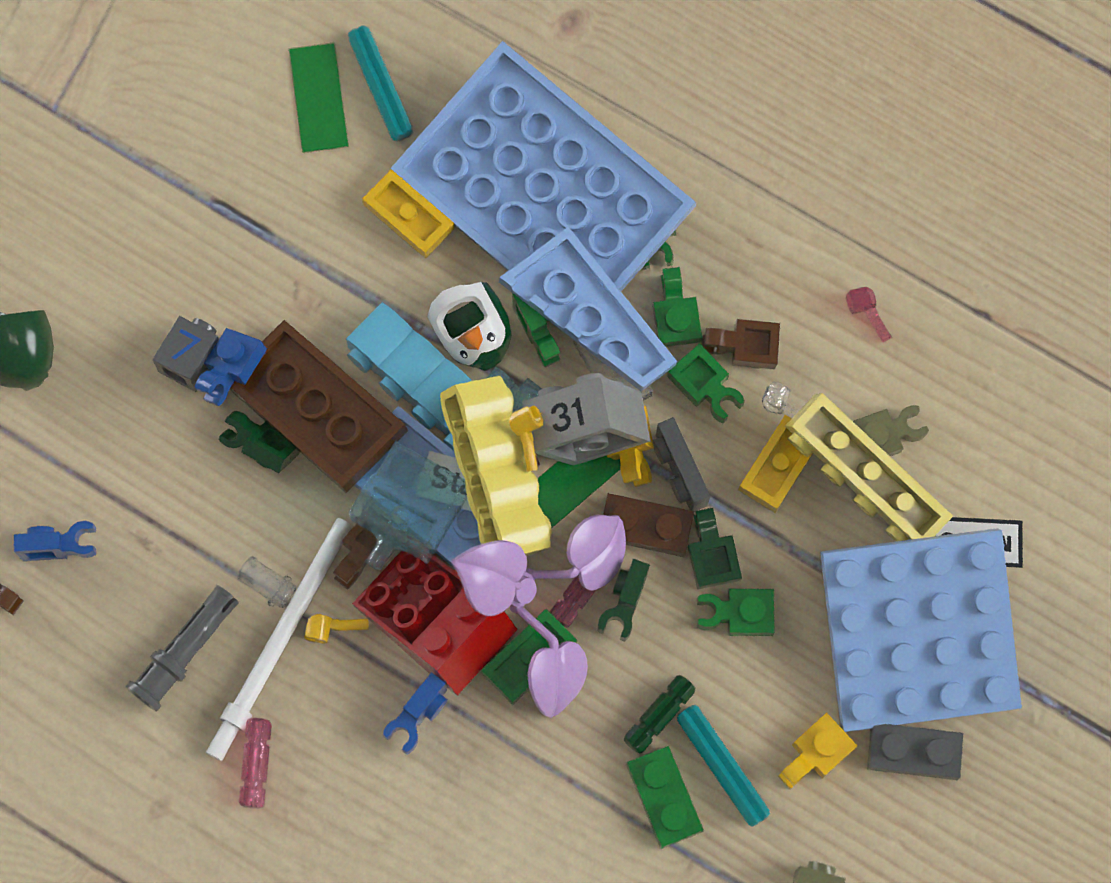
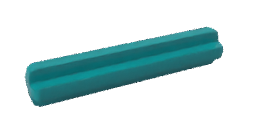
M360 26L352 29L348 33L349 42L391 139L400 141L408 138L413 133L412 125L369 27Z
M692 705L683 710L678 715L677 722L749 826L753 827L761 823L770 815V810L700 708L697 705Z

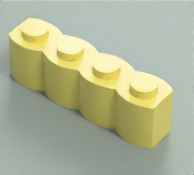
M495 376L456 384L441 392L442 412L447 427L453 435L454 453L460 471L465 478L466 494L470 508L478 522L480 543L484 544L498 540L511 541L519 545L526 556L550 548L551 524L538 505L539 483L537 477L533 472H527L520 437L512 431L509 425L510 416L513 414L514 398L502 377Z

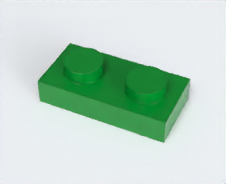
M547 609L536 617L558 639L559 645L565 641L577 643V639ZM529 624L481 670V673L514 705L529 690L528 670L532 656L539 649L549 648V644Z
M669 746L626 763L660 849L704 831Z

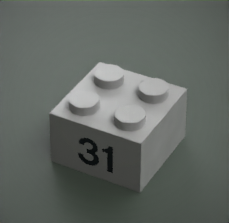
M600 373L580 376L576 379L577 384L565 388L562 386H552L538 391V397L522 401L523 407L537 406L543 418V426L531 432L534 439L535 454L570 465H577L651 442L641 391L623 385L621 381L607 379Z

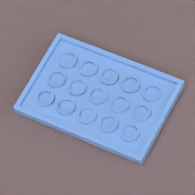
M503 41L390 168L453 221L459 230L507 271L569 227L620 291L627 286L696 207V202Z

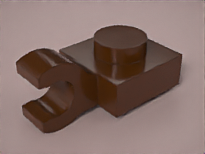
M737 319L734 331L706 328L705 335L702 337V346L712 355L733 353L732 365L775 369L778 365L780 323Z
M369 507L342 540L343 546L349 549L350 552L333 571L336 575L334 580L346 589H349L367 564L376 571H379L405 539V532Z

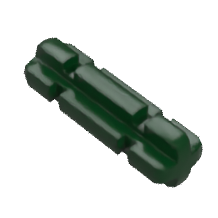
M676 676L667 686L668 692H662L639 718L640 724H634L625 734L624 741L632 750L639 754L643 753L653 742L652 736H658L680 711V704H686L694 695L696 688L684 676Z

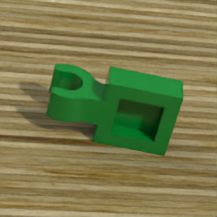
M680 267L662 269L661 283L664 301L653 302L652 306L657 337L665 347L701 343L702 331L696 297L683 298Z

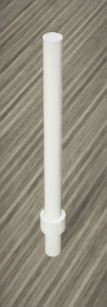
M341 518L335 520L234 703L228 702L220 717L223 722L206 751L213 758L222 761L238 731L245 730L252 717L249 711L343 544L342 540L350 532L352 525Z

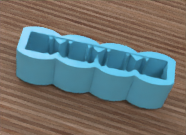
M382 302L346 338L347 346L350 350L347 356L364 373L371 369L382 378L379 382L381 388L394 400L399 401L403 398L414 407L411 413L416 420L429 430L435 426L446 435L443 442L454 451L453 435L449 431L444 419L440 393L453 385L471 382L472 380L455 364L446 359L428 340L413 330L394 310Z

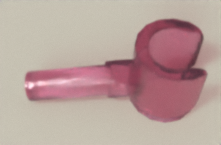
M868 287L850 290L846 294V301L850 312L856 314L865 311L867 318L881 341L884 343L891 339L892 336L878 315L873 290Z

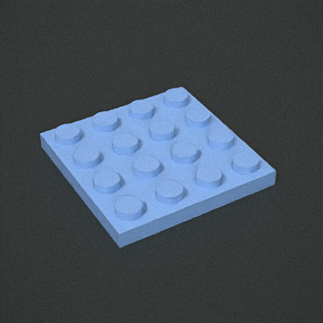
M996 528L820 551L840 726L845 732L872 729L875 725H902L1022 708L1002 530Z

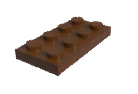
M283 320L262 341L267 350L246 384L234 381L229 390L340 489L347 493L408 432V429L399 418L287 321Z

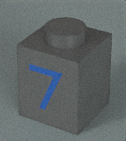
M179 316L152 359L158 372L197 392L195 389L197 379L203 372L209 371L204 362L219 340L216 335L217 330L199 318H194L191 322Z

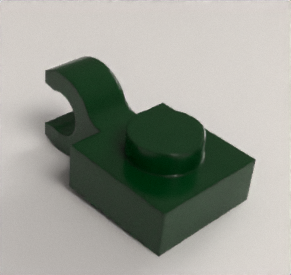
M233 411L225 419V422L233 426L237 433L228 428L218 439L229 448L243 446L241 453L256 460L259 465L272 469L277 473H280L300 453L268 423L264 422L260 426L240 411Z
M713 507L695 511L696 515H693L700 542L690 543L688 550L697 590L741 581L742 575L733 535L719 537Z
M633 559L629 571L620 569L612 594L620 596L616 607L602 613L598 621V633H604L609 621L617 620L623 625L620 640L625 642L629 638L632 630V618L642 593L650 564Z

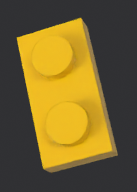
M392 169L362 198L363 205L425 259L455 229L453 221Z
M784 415L738 488V491L774 513L777 512L813 455L811 453L806 457L789 442L788 438L792 433L785 425L792 418Z

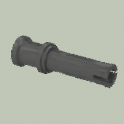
M216 585L205 602L182 627L171 643L164 650L154 651L150 656L152 662L135 682L129 681L125 687L145 705L157 712L161 707L159 701L176 681L182 682L186 677L185 673L187 670L185 667L217 630L227 615L239 604L238 600L232 599L233 596L228 591Z

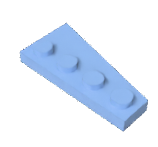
M569 227L499 277L501 285L641 392L677 364V360Z

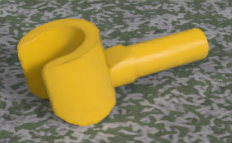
M525 406L510 416L509 425L512 431L520 437L526 469L529 472L538 470L533 443L534 439L531 432L543 426V418L537 406Z
M315 614L308 619L304 638L307 641L324 644L328 643L330 630H368L369 622L368 619L339 620L332 619L323 614Z

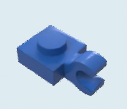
M226 328L204 362L209 371H205L199 376L195 389L206 393L203 398L206 402L220 406L225 401L234 381L246 384L267 348L259 339Z
M80 521L73 524L65 534H61L59 531L54 532V528L49 526L30 527L27 529V533L14 534V552L22 561L68 559L70 555L82 558L93 557L96 555V548L93 545L81 546L78 540L84 533L96 532V526L89 521Z
M431 672L405 704L401 714L387 724L383 732L384 738L389 740L396 731H406L409 734V739L402 747V752L406 755L411 753L418 744L417 725H420L426 717L432 721L447 703L448 699L443 696L447 691L446 683Z

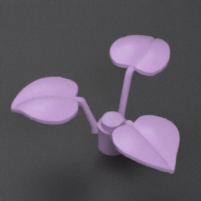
M593 515L581 521L574 528L567 545V557L573 566L568 570L526 569L527 557L523 549L516 543L506 540L478 545L452 559V564L462 581L466 597L470 605L477 612L486 616H494L502 613L510 606L511 612L519 614L547 640L549 648L539 649L531 658L528 670V683L537 708L543 715L549 718L561 713L580 692L587 676V658L581 646L575 642L565 641L559 645L558 639L524 608V604L530 603L536 595L537 586L534 581L535 579H570L578 575L580 584L585 589L596 590L607 585L619 571L625 554V529L618 515Z

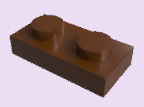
M610 493L607 494L603 515H618L625 529L626 545L685 557L694 511Z

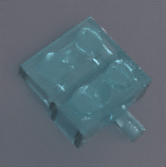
M395 441L376 474H371L349 510L351 521L371 531L378 540L364 562L370 567L374 565V569L382 571V567L393 549L406 551L429 563L467 499L465 479Z

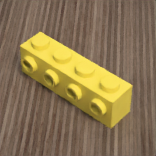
M823 393L814 394L785 425L792 433L788 438L789 442L806 457L811 453L816 455L825 464L820 469L822 473L838 487H841L844 483L857 494L853 499L854 503L871 518L876 513L889 524L885 529L886 533L896 542L935 537L953 517L948 510Z

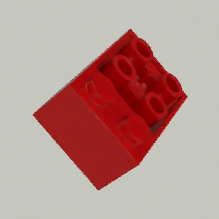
M413 539L352 603L356 609L429 674L432 672L444 681L446 687L457 696L518 630L505 611L494 616H486L477 612L470 605L458 573Z

